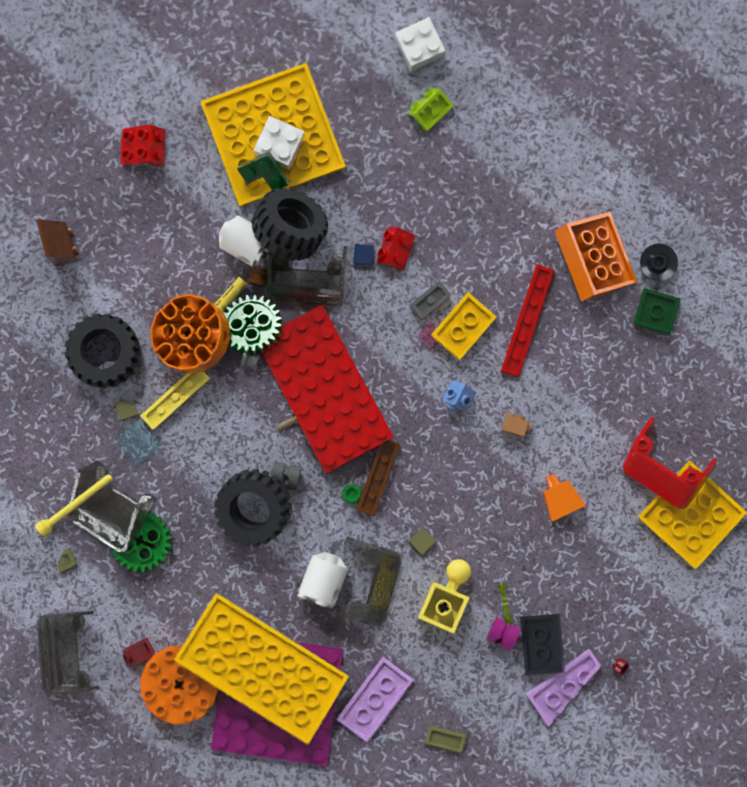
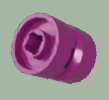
M496 617L486 640L494 644L500 643L501 647L511 651L518 639L521 628L512 624L508 626L506 621Z

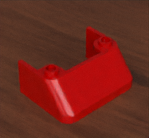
M651 417L633 442L624 460L623 471L627 476L675 508L685 509L690 505L716 468L717 459L713 458L703 473L695 468H689L684 471L681 477L648 456L653 449V443L648 436L655 427V419Z

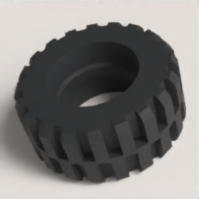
M277 188L267 192L251 220L253 233H255L256 240L261 242V246L264 249L267 248L272 255L276 254L281 259L287 258L288 261H295L296 259L300 261L310 258L316 253L324 240L329 227L326 213L322 211L320 204H317L312 197L306 196V193L297 192V189L293 188L290 190L287 188ZM284 221H287V222L291 223V224L294 225L296 228H294V227L288 225V224H287L286 222H284Z
M96 313L92 317H84V321L81 323L77 322L74 325L75 329L73 331L70 330L68 333V341H65V358L68 360L67 364L73 371V374L84 383L95 388H107L110 386L113 388L121 382H126V378L135 373L134 369L139 365L140 361L138 359L141 356L140 342L133 329L121 318L107 313L104 315ZM101 333L114 336L121 347L118 360L112 366L105 369L92 366L85 355L88 342L94 336Z
M246 469L239 474L233 475L218 491L217 499L214 503V507L217 508L214 512L215 518H219L217 522L219 528L223 527L225 530L223 533L226 536L230 535L233 537V542L241 541L242 545L247 547L250 543H252L253 547L260 546L261 543L265 545L272 539L274 540L285 528L291 516L289 512L292 509V503L288 502L291 496L289 492H285V484H280L277 481L279 479L277 476L271 477L269 476L270 472L265 470L259 473V469H252L250 472ZM251 492L263 498L269 509L268 519L261 523L246 519L238 508V497L240 494Z

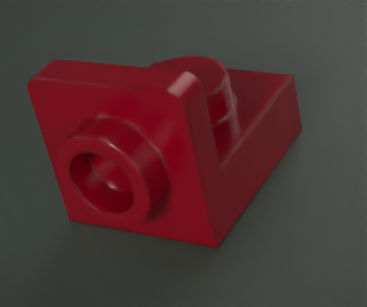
M148 637L122 650L123 659L131 668L156 654Z

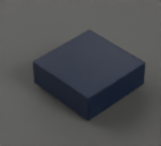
M355 244L353 264L372 265L374 245Z

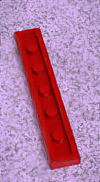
M536 264L500 372L519 378L555 270Z

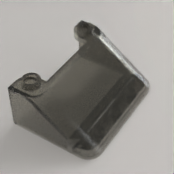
M99 461L79 469L69 503L106 475H109V469ZM108 483L70 512L68 517L72 522L118 552H124L128 550L152 512L157 498L151 494H144L137 501Z

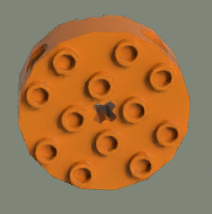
M192 294L176 296L169 300V303L156 313L150 329L151 345L159 359L168 367L188 374L205 372L215 366L226 353L230 340L229 322L224 312L213 302Z
M183 645L170 646L157 652L145 665L140 679L141 696L147 709L158 719L171 724H188L203 717L215 704L219 693L218 688L174 661ZM177 679L178 681H184V689L176 687L178 684Z

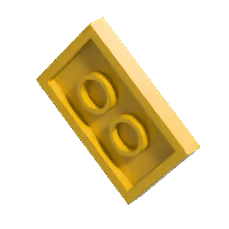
M467 292L430 336L460 360L494 321L496 316Z

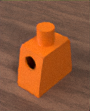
M555 473L545 478L550 489L543 491L542 494L551 522L586 506L568 480L560 483Z

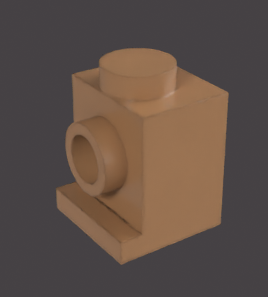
M507 411L501 431L522 438L525 434H529L532 424L525 421L523 416L514 414V417L510 416L511 412Z

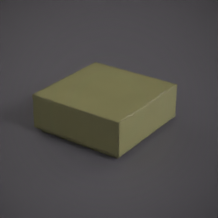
M423 528L409 540L421 555L436 542Z

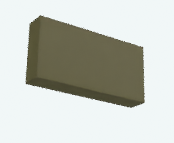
M429 725L424 744L462 754L467 734Z

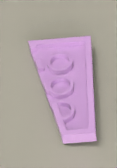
M590 649L565 665L564 673H554L526 693L548 727L553 723L556 716L565 709L568 702L578 694L577 692L601 667Z

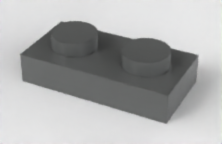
M438 281L412 302L410 307L423 320L449 299L451 294Z

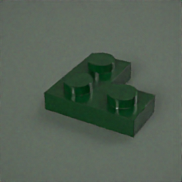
M270 151L239 165L237 169L247 184L262 177L271 190L284 188L290 183V180Z

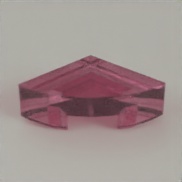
M430 321L418 334V337L433 348L436 340L430 335L434 332L435 326Z

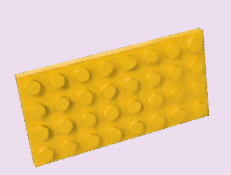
M217 593L174 659L181 666L306 744L310 742L349 677Z

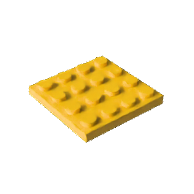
M689 460L679 470L677 475L681 477L684 471L689 468L702 471ZM708 478L687 508L677 509L659 496H656L639 514L638 518L696 570L747 512Z

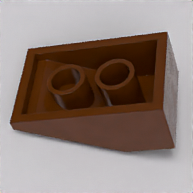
M36 220L46 258L55 267L77 262L76 256H79L77 245H73L72 238H74L72 227H68L66 222Z

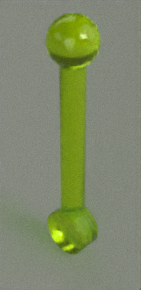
M500 583L498 585L499 590H501L504 605V621H506V623H510L512 621V618L509 616L507 606V600L505 595L506 585L504 583Z

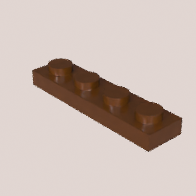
M388 441L379 446L356 511L375 516L400 446L399 443Z

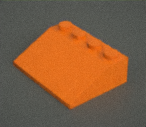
M611 212L567 223L554 231L581 302L637 283Z

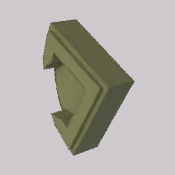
M124 401L114 402L120 421L139 415L136 408Z
M67 548L60 557L58 564L60 574L78 565L71 548Z

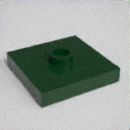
M643 288L633 325L670 336L681 298Z

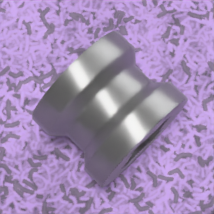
M244 350L241 367L249 366L251 369L256 370L261 352L257 351L256 355H254L250 351L246 355Z

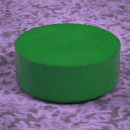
M355 484L347 485L342 492L343 499L350 504L358 502L362 495L361 489Z

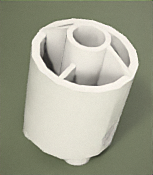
M238 215L223 224L219 232L220 249L252 267L259 268L263 261L262 256L264 252L268 253L269 250L267 248L264 249L261 246V242L256 240L255 233L252 230V223Z
M327 552L312 555L298 591V597L314 601L316 604L324 607L333 608L348 571L341 558Z

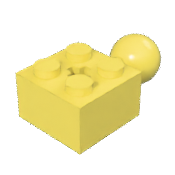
M461 559L453 560L447 566L446 574L449 581L446 587L435 582L432 583L417 617L453 634L469 600V597L457 592L459 585L467 582L471 576L469 564ZM446 602V607H448V611H443V613H440V608H438V605Z

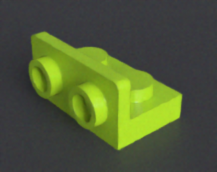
M434 87L428 89L420 101H416L411 105V110L408 114L414 117L425 131H428L454 105L441 89Z

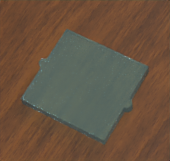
M141 420L137 421L130 428H126V431L115 439L135 465L139 464L146 457H150V454L161 446Z

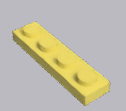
M205 372L187 373L140 416L155 430L205 385L210 378Z

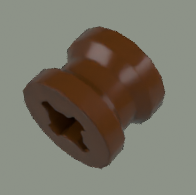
M251 267L249 271L251 275L247 279V283L265 287V277L268 276L269 272Z

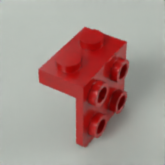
M152 124L124 128L121 136V165L128 166L147 163L156 167H164L166 129Z

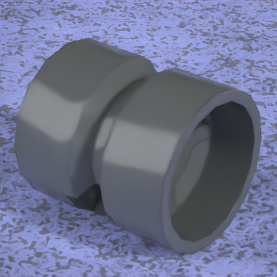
M275 461L271 477L277 476L279 478L277 481L280 484L284 483L285 489L296 491L301 466L291 464L287 467L285 463Z

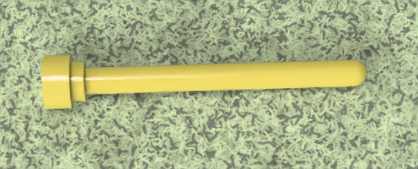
M106 475L49 520L45 519L35 525L37 531L42 536H47L52 532L53 525L110 483L112 476Z

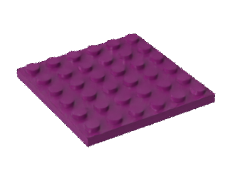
M295 642L340 670L343 648ZM219 689L211 750L327 766L336 699L310 742L306 744Z

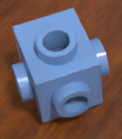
M452 380L442 401L447 403V408L458 413L459 410L467 412L477 392L465 384Z

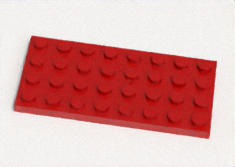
M323 304L282 325V330H278L280 337L274 336L276 343L270 342V349L266 346L263 347L264 352L262 354L326 474L394 439L391 430Z

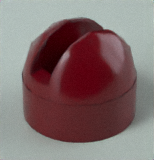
M622 658L615 659L616 664L612 663V669L621 676L627 671L629 663Z

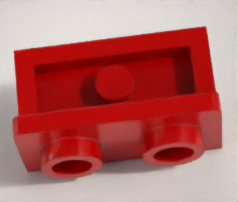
M388 227L384 232V240L377 254V263L386 264L404 271L415 234L398 227Z

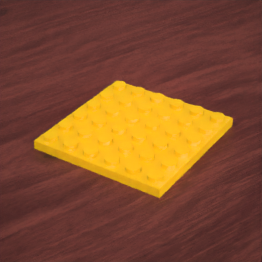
M307 63L200 101L239 207L261 200L267 192L271 191L263 177L247 184L237 170L239 165L257 157L254 154V148L269 116L304 131L305 138L290 170L282 168L290 180L289 185L284 188L291 189L346 168Z

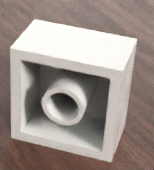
M430 17L395 32L396 43L410 72L445 57V49Z
M269 116L254 148V154L258 157L270 151L280 167L290 170L305 138L304 131Z

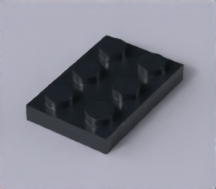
M560 613L520 616L525 675L564 673Z

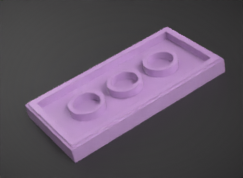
M382 657L336 720L368 743L414 679L385 657Z

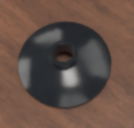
M661 243L652 244L641 254L640 267L644 275L649 279L665 281L676 272L678 258L675 251L668 245ZM656 260H659L661 262L660 267H657L655 265Z

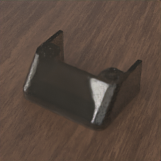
M343 246L342 261L334 260L329 262L327 271L289 268L287 258L281 259L269 253L267 299L276 305L316 308L323 304L324 308L327 309L340 308L344 301L347 246Z
M348 537L347 542L364 546L365 561L376 565L366 604L353 602L348 607L347 614L327 609L326 613L372 626H380L385 622L402 562L401 556L396 551Z
M93 610L41 615L38 617L37 633L41 684L46 694L74 693L100 689L99 685L89 686V675L79 668L77 632L81 631L85 625L83 615L94 614Z

